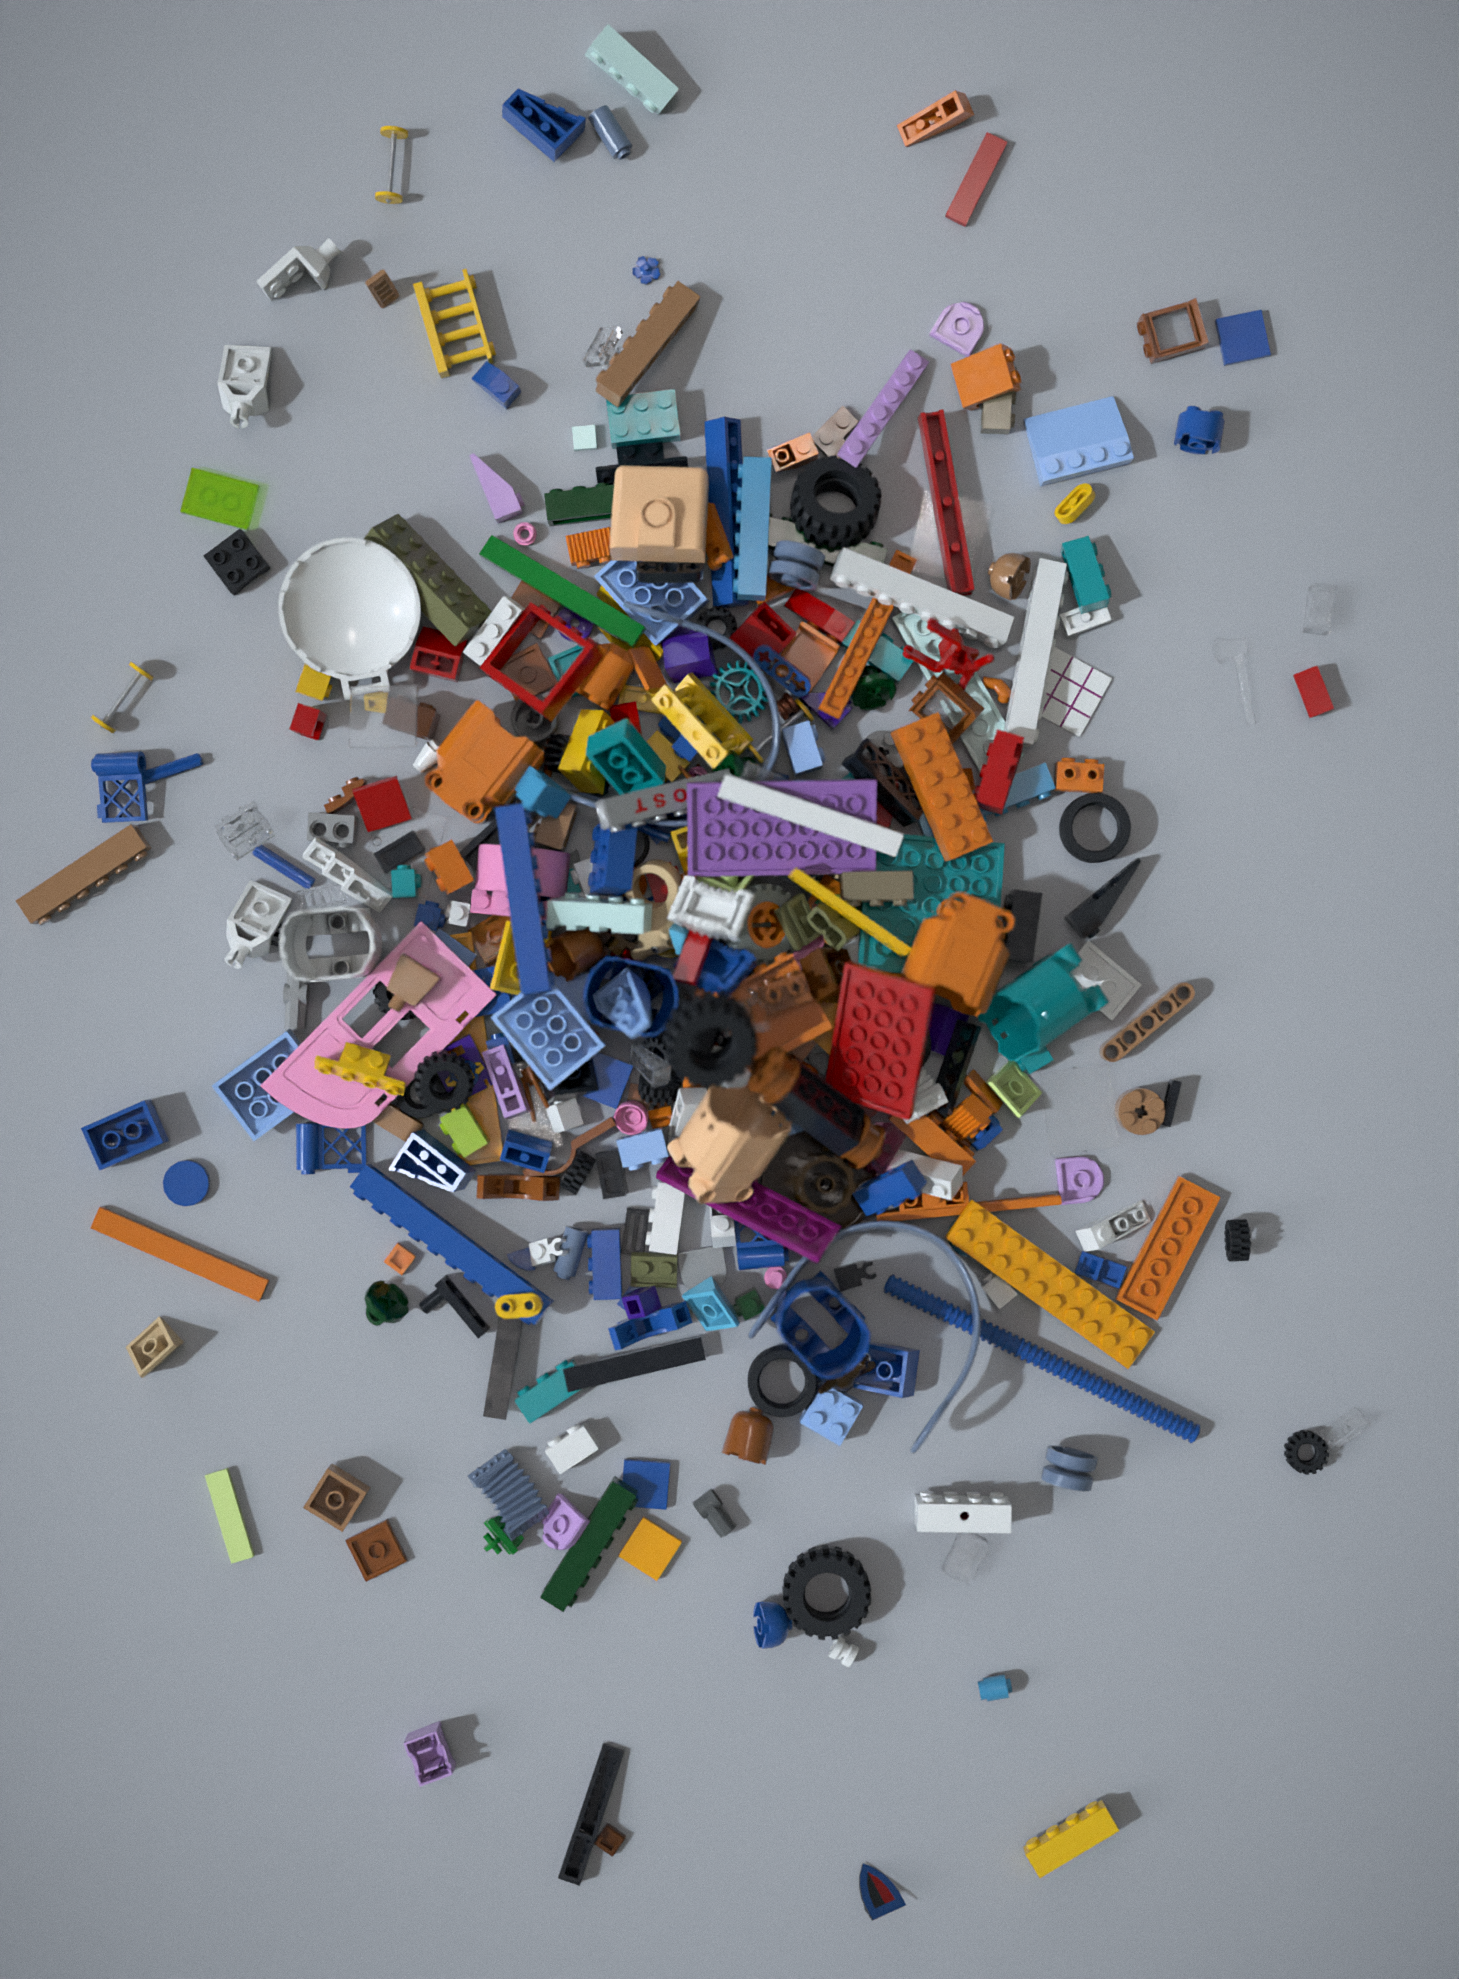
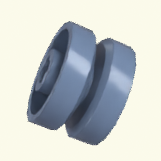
M777 542L773 553L777 560L770 563L768 577L777 583L795 589L815 590L819 581V575L816 571L822 569L825 555L813 547L798 542Z
M1055 1445L1048 1446L1045 1458L1052 1464L1043 1467L1041 1479L1066 1489L1091 1491L1094 1479L1086 1472L1096 1470L1098 1458L1090 1453L1073 1448Z

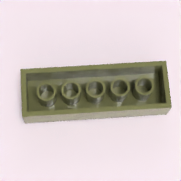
M399 514L373 526L364 537V540L374 542L388 549L403 562L417 586L421 611L455 647L475 635L492 613L488 606L478 598L471 588L458 577L455 571L440 558L439 554Z

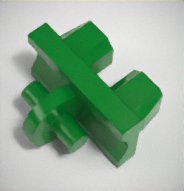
M501 1516L488 1518L483 1522L495 1537L492 1538L489 1533L483 1536L488 1543L484 1546L486 1552L493 1549L498 1555L502 1551L498 1543H500L508 1555H514L518 1551L517 1547L524 1540V1537L520 1535L511 1541L502 1531L505 1523L500 1522Z

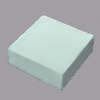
M595 425L572 427L574 451L597 449Z

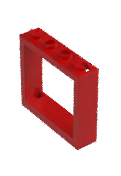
M530 602L479 668L495 682L552 722L603 655L596 648L598 644L589 637L585 640L582 638L583 634L574 626L570 629L566 627L567 623L561 617L556 615L553 618L550 616L552 612L545 606L540 604L537 607ZM539 619H542L583 648V651L543 702L500 672V669Z

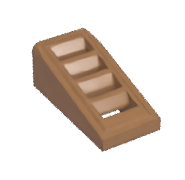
M384 269L365 281L372 297L381 308H385L399 297L397 289Z

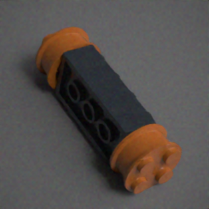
M774 1047L761 1059L758 1058L753 1062L751 1066L752 1072L747 1084L748 1089L753 1093H760L765 1103L771 1104L829 1150L833 1151L835 1156L845 1158L852 1169H860L872 1159H877L881 1155V1147L885 1139V1129L881 1125L872 1124L870 1117L864 1114L865 1111L800 1060H789L785 1056L784 1050Z

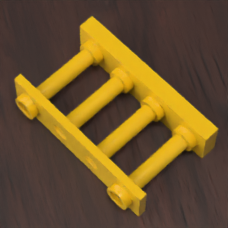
M462 269L465 280L434 289L425 288L422 281L413 284L441 379L450 376L448 369L452 368V365L486 355L489 363L493 364L492 356L496 355L493 342H488L474 295L473 289H477L474 276H469L467 269ZM468 289L471 302L437 312L436 310L431 311L429 302H432L434 298ZM474 311L477 324L444 334L437 332L436 324H439V321ZM481 334L483 347L452 356L444 355L442 347L446 346L445 343Z
M693 672L686 675L675 688V692L665 684L652 699V702L713 769L729 754V749L741 755L754 740ZM682 698L691 707V709H689L687 705L681 700ZM697 716H699L706 723V726L698 719ZM713 732L722 741V743H720L718 739L712 734Z

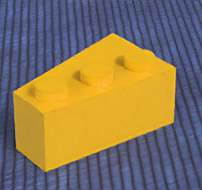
M581 709L558 770L579 791L584 793L603 794L606 778L586 756L588 736L615 724L604 710Z

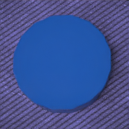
M189 1160L179 1161L170 1166L164 1175V1192L168 1199L177 1205H195L208 1194L210 1185L209 1174L198 1162Z

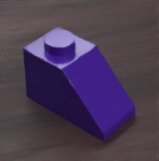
M826 692L808 693L799 698L832 730L853 709L850 706L852 702L849 699L840 719H837L818 709Z

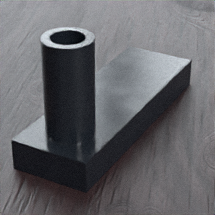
M447 1275L434 1285L437 1289L419 1303L422 1311L428 1314L446 1299L478 1339L490 1329L488 1324Z

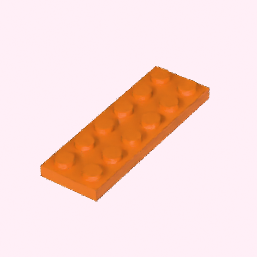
M1178 1176L1115 1299L1158 1321L1221 1197Z

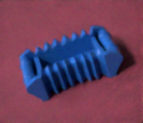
M714 937L696 985L700 990L704 988L705 992L710 991L713 994L715 992L717 994L722 993L729 997L756 967L757 958L745 949L740 952L738 948L734 950L733 947L729 948L728 945L724 947L723 943H720ZM679 958L672 965L674 969H676Z

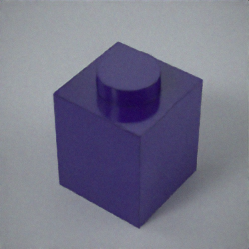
M655 1286L638 1288L621 1298L628 1320L646 1317L662 1308Z

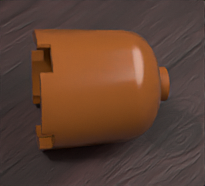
M590 927L568 930L549 939L545 944L546 948H550L552 962L548 963L550 970L555 976L559 977L561 975L566 978L565 981L567 982L596 966L603 957L604 948L601 938L595 931H590Z
M750 1407L749 1411L742 1410L735 1413L730 1422L722 1453L729 1456L730 1454L739 1456V1459L766 1465L774 1432L772 1421L762 1415L763 1411L761 1409Z

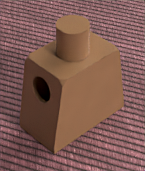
M405 953L401 954L386 988L395 994L388 1006L399 1013L406 1002L416 1006L442 977Z

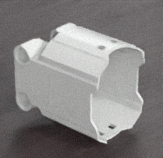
M338 907L301 910L297 913H291L285 921L283 928H281L280 952L284 967L297 980L323 982L366 978L376 968L380 960L382 936L377 922L371 917V908ZM336 916H341L344 922L342 927L337 929L333 925V920ZM368 931L370 938L369 954L316 959L308 958L306 952L307 936ZM342 961L348 967L347 972L343 975L337 971V965Z

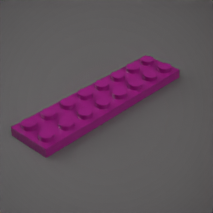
M670 1155L656 1172V1178L696 1199L689 1187V1179L695 1172L694 1168L678 1167ZM754 1180L751 1183L754 1192L747 1200L741 1202L705 1203L816 1263H819L841 1229L840 1225Z

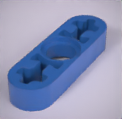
M760 645L755 649L753 659L762 670L793 695L803 697L808 694L811 682L804 673L769 645ZM765 651H768V658L770 660L774 661L775 657L778 659L773 664L772 669L768 668V666H770L769 661H767L766 659H764L763 661L759 660V652L764 653ZM783 664L788 667L789 673L787 676L780 677L776 674L775 669L778 665ZM793 672L796 673L794 679L797 682L805 681V690L802 688L796 690V683L792 680L790 684L786 682L791 678Z

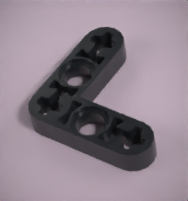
M645 561L636 565V579L642 583H695L701 581L704 577V563Z

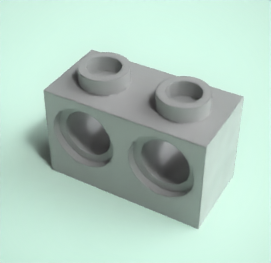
M309 812L307 840L313 841L317 837L325 843H336L337 848H350V844L356 845L358 817ZM319 824L326 826V833L323 836L316 834V827ZM346 825L349 828V835L341 838L338 831L340 827Z

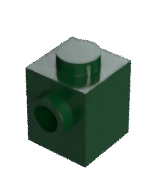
M755 1286L734 1297L736 1304L733 1305V1308L738 1317L743 1316L745 1321L763 1312L766 1307Z

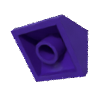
M696 631L665 638L662 641L665 669L674 684L680 683L691 672L698 679L719 674L709 635Z
M933 1002L928 1028L931 1037V1051L945 1056L957 1019L968 1022L969 1015Z

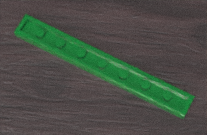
M493 535L490 536L479 553L482 558L632 648L635 647L646 630L645 626Z

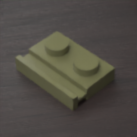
M803 893L796 894L782 904L779 909L774 910L794 951H800L803 946L808 945L822 935L811 927L806 918L812 910Z
M632 1252L630 1287L655 1286L658 1288H677L678 1254Z

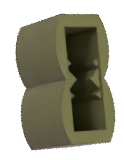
M824 902L814 907L806 917L811 927L821 933L828 945L837 951L852 942L861 932L858 926Z

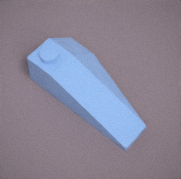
M630 968L624 969L592 995L596 1008L632 1039L651 1025L650 994L645 982Z

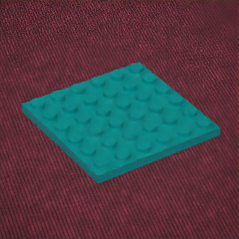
M904 834L896 857L876 850V872L912 871L913 900L907 902V906H893V902L884 903V906L871 907L870 903H861V913L912 948L922 921L937 915V906L957 892H963L977 899L987 901L1001 909L1005 843L991 842L945 862L935 837ZM860 928L857 964L887 973L901 974L908 955L899 956Z

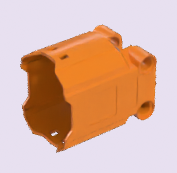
M476 700L436 749L438 767L436 770H431L426 774L425 784L455 811L473 823L481 825L488 821L492 809L509 806L513 803L518 793L515 787L529 766L536 769L542 766L545 759L543 756L544 751L527 737L515 738L501 727L500 719L494 715V712L479 700ZM443 779L442 784L436 787L437 782ZM479 807V813L473 816L474 809Z
M957 892L937 906V915L922 921L900 977L936 987L935 994L948 999L953 1010L977 1017L981 1012L985 1014L988 1010L1010 954L1003 939L1006 932L1014 926V918L1009 912L993 906L987 901L977 899L963 892ZM998 917H1002L1006 921L1005 929L1002 921L998 919Z

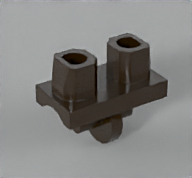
M612 928L608 930L611 937L604 946L618 957L627 948L633 951L637 946L630 941L635 939L637 934L611 932Z

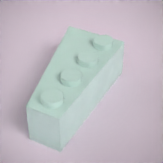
M609 24L606 25L585 53L588 59L620 83L628 93L641 100L644 107L651 113L656 112L659 114L679 89Z
M565 892V896L547 901V929H555L556 927L567 925L566 930L586 929L587 926H590V931H608V928H612L611 932L644 934L651 931L652 903H644L642 898H630V901H622L620 896H609L608 899H600L601 895L587 894L586 897H579V893Z

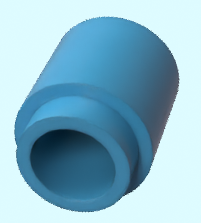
M1005 1674L983 1678V1681H978L981 1700L987 1699V1702L1009 1698L1008 1693L1013 1692L1010 1678L1005 1679Z

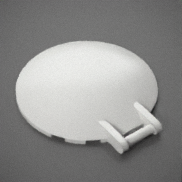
M336 538L310 548L294 562L285 576L279 594L280 624L290 647L304 663L314 670L340 679L345 700H351L354 696L384 691V693L391 692L387 670L396 664L409 650L417 634L421 615L420 598L415 581L409 570L396 555L383 546L364 539ZM375 676L381 677V682L350 688L349 681Z

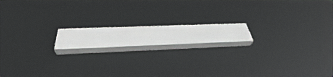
M725 773L718 793L720 798L895 857L904 836L901 832Z

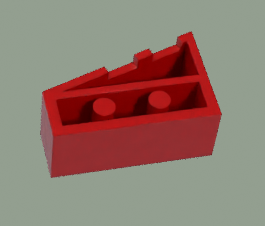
M997 729L993 743L990 742L986 756H989L987 764H983L979 776L982 778L980 786L976 785L973 793L980 809L1000 815L1003 814L1023 752L1024 737Z

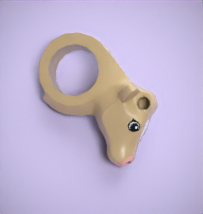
M660 859L649 860L640 864L633 871L632 890L624 893L627 901H630V898H642L644 903H652L651 931L637 934L634 942L637 946L633 951L629 949L631 957L636 961H642L650 955L675 949L669 932L670 927L674 923L668 920L667 917L679 891V886H681L682 878L673 865ZM654 873L665 880L669 893L666 901L654 903L642 895L639 889V880L642 874Z

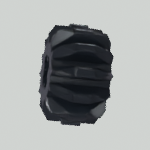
M556 734L546 739L547 745H543V756L545 757L544 764L547 765L548 770L561 773L558 767L571 736Z

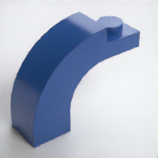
M686 1301L662 1306V1308L646 1317L629 1320L627 1318L618 1322L617 1325L608 1328L616 1351L648 1337L678 1330L693 1322Z

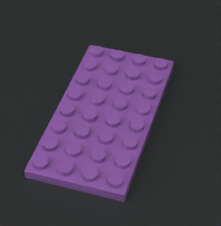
M876 779L750 781L876 824ZM687 782L688 876L789 875L794 868H798L806 875L876 872V850L720 798L718 793L722 782Z

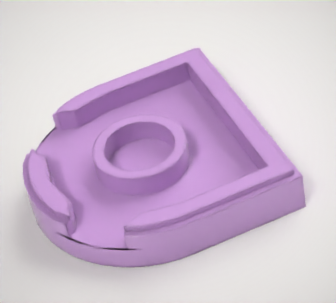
M967 302L955 303L947 306L942 311L929 336L968 357L971 356L983 334V318L980 311L974 305Z
M1083 1156L1055 1159L1058 1195L1061 1196L1062 1205L1089 1202L1100 1193L1104 1185V1174L1095 1161Z
M558 1493L548 1508L550 1514L542 1520V1524H544V1535L542 1537L550 1548L566 1550L578 1541L590 1520L563 1494Z

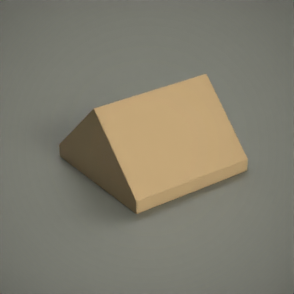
M159 1316L129 1343L126 1349L139 1376L144 1378L183 1344L184 1341Z

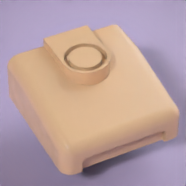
M624 465L617 468L614 481L610 554L612 560L705 563L709 495L707 471L700 467Z

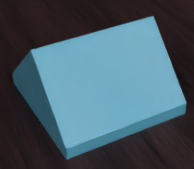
M712 1276L682 1295L706 1331L738 1327L740 1324L732 1304Z

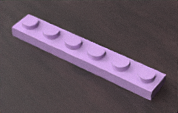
M911 349L908 351L845 441L837 456L854 467H858L924 372L929 361Z

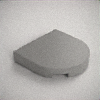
M713 1246L677 1253L681 1278L689 1290L710 1276L714 1278L720 1288L724 1284L727 1268L723 1247L713 1248Z

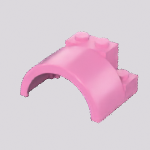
M480 844L478 846L474 890L472 889L470 913L511 917L501 846L498 844ZM532 848V854L537 856L539 869L535 870L536 879L540 878L542 893H538L539 902H541V896L550 897L549 900L565 896L568 884L570 854L555 850ZM487 891H493L492 896L488 895ZM542 901L544 903L545 916L541 917L542 920H547V901Z

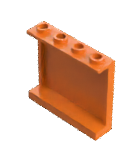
M786 951L773 958L775 963L769 966L763 963L754 968L755 974L745 978L728 997V1000L730 997L738 1000L739 1004L747 1009L758 1038L756 1044L758 1048L757 1054L752 1056L754 1061L758 1058L761 1059L774 1047L781 1048L787 1053L833 1028L819 1002H815L813 997L810 1001L767 1015L758 988L763 987L761 982L771 978H775L776 982L785 979L783 974L797 970L798 974L802 973L792 953L787 955ZM751 1066L747 1067L748 1071L751 1073Z

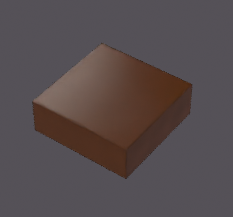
M607 1822L594 1844L613 1857L626 1839V1835Z

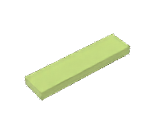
M225 1468L206 1474L205 1479L231 1564L254 1557L255 1554L229 1469Z

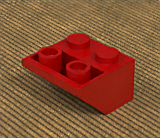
M763 601L728 639L737 644L753 659L754 651L758 646L769 645L780 653L797 633ZM765 651L764 653L759 652L760 661L766 659L770 663L772 662V660L768 658V651Z
M423 627L416 642L409 669L415 673L458 683L465 655L463 651L467 647L468 639L455 647L440 630Z

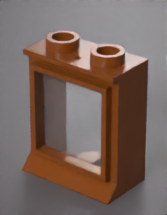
M1196 298L1149 313H1143L1138 319L1139 322H1137L1138 333L1140 336H1143L1145 342L1143 345L1144 355L1150 359L1151 364L1202 350L1209 343Z
M942 672L938 677L933 675L925 684L927 690L924 693L919 691L911 700L914 704L908 711H912L920 719L939 712L953 744L984 708L945 672Z

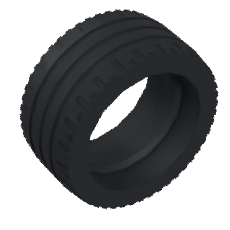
M1103 793L1085 794L1072 801L1065 808L1059 823L1060 839L1065 849L1076 859L1087 863H1100L1117 856L1126 846L1131 831L1130 818L1125 807L1117 799ZM1097 805L1106 808L1113 814L1117 822L1116 837L1110 846L1103 850L1092 851L1085 849L1077 843L1073 836L1072 825L1074 818L1080 810L1087 806Z
M779 1345L767 1348L753 1360L748 1371V1390L753 1402L763 1412L775 1417H790L800 1413L811 1403L816 1393V1374L790 1346ZM776 1359H789L802 1369L805 1376V1386L802 1393L794 1401L776 1403L769 1400L762 1393L759 1385L760 1374L769 1362Z

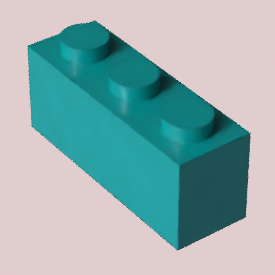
M1088 535L1062 543L1061 555L1064 563L1067 564L1066 570L1069 572V579L1080 613L1084 614L1108 607L1112 593L1109 584L1105 585L1103 577H1105L1102 563L1098 564L1096 556H1098L1095 542L1091 543Z
M857 620L842 641L841 646L848 649L861 621ZM882 633L867 664L875 667L880 673L890 675L894 682L898 684L914 660L905 658L902 654L904 646H901V648L893 644L894 640L890 636Z
M567 1359L563 1360L555 1366L556 1371L550 1375L548 1372H545L536 1379L537 1383L532 1387L526 1385L516 1392L518 1396L514 1401L529 1424L579 1391L567 1392L562 1370L576 1366L577 1363L574 1359L569 1362Z

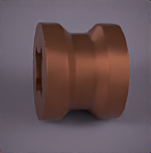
M785 692L781 699L776 700L779 715L784 721L789 719L791 713H797L800 710L788 692Z

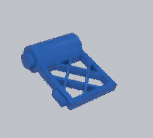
M142 751L97 753L91 760V768L98 776L100 804H97L98 818H102V823L147 821L148 811L144 777L146 757ZM138 779V790L135 794H132L125 786L130 780ZM106 781H113L119 787L113 795L106 791ZM121 791H124L131 798L125 806L115 799ZM112 802L121 810L116 817H109L108 807ZM133 802L140 806L141 816H133L127 810Z
M296 1123V1170H301V1174L304 1175L315 1174V1170L348 1169V1173H360L366 1165V1125L360 1126L361 1137L355 1143L345 1135L350 1128H346L343 1132L339 1128H335L340 1135L330 1143L324 1138V1128H330V1126L319 1123ZM342 1136L352 1144L343 1155L333 1146ZM360 1141H361V1149L357 1146V1144H358ZM324 1142H326L329 1145L325 1151ZM355 1147L361 1153L362 1163H351L345 1156ZM332 1148L340 1156V1159L335 1164H324V1154ZM342 1159L347 1162V1164H338V1163H339Z
M734 1220L739 1271L785 1266V1261H789L787 1247L783 1248L782 1244L772 1239L767 1240L761 1233L753 1229L751 1230L756 1233L753 1239L748 1242H741L740 1232L746 1225L743 1224L739 1228V1222ZM758 1236L763 1239V1240L755 1241V1240L758 1238Z

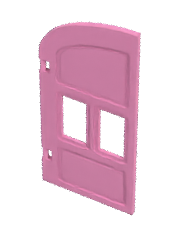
M421 921L260 1086L293 1112L316 1123L335 1128L364 1126L374 1120L398 1095L388 1094L385 1090L379 1088H368L356 1081L348 1082L333 1074H322L314 1068L316 1055L339 1062L346 1042L372 1049L411 1010L430 1030L393 1068L388 1065L385 1073L387 1077L406 1082L407 1087L415 1079L414 1075L419 1062L422 1063L425 1056H432V1052L437 1051V1054L440 1053L497 994ZM403 953L442 977L416 1006L406 1002L400 1013L391 1008L363 1038L343 1020L352 1008L379 981L387 987L399 957ZM466 1010L469 1015L459 1023L456 1019ZM385 1093L388 1098L378 1106L375 1102Z

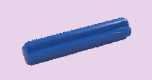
M196 753L148 769L144 773L145 784L202 766V757Z
M258 844L254 848L253 856L300 886L309 890L314 885L315 878L262 844Z

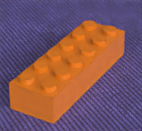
M939 712L891 732L890 734L944 861L952 860L993 842Z

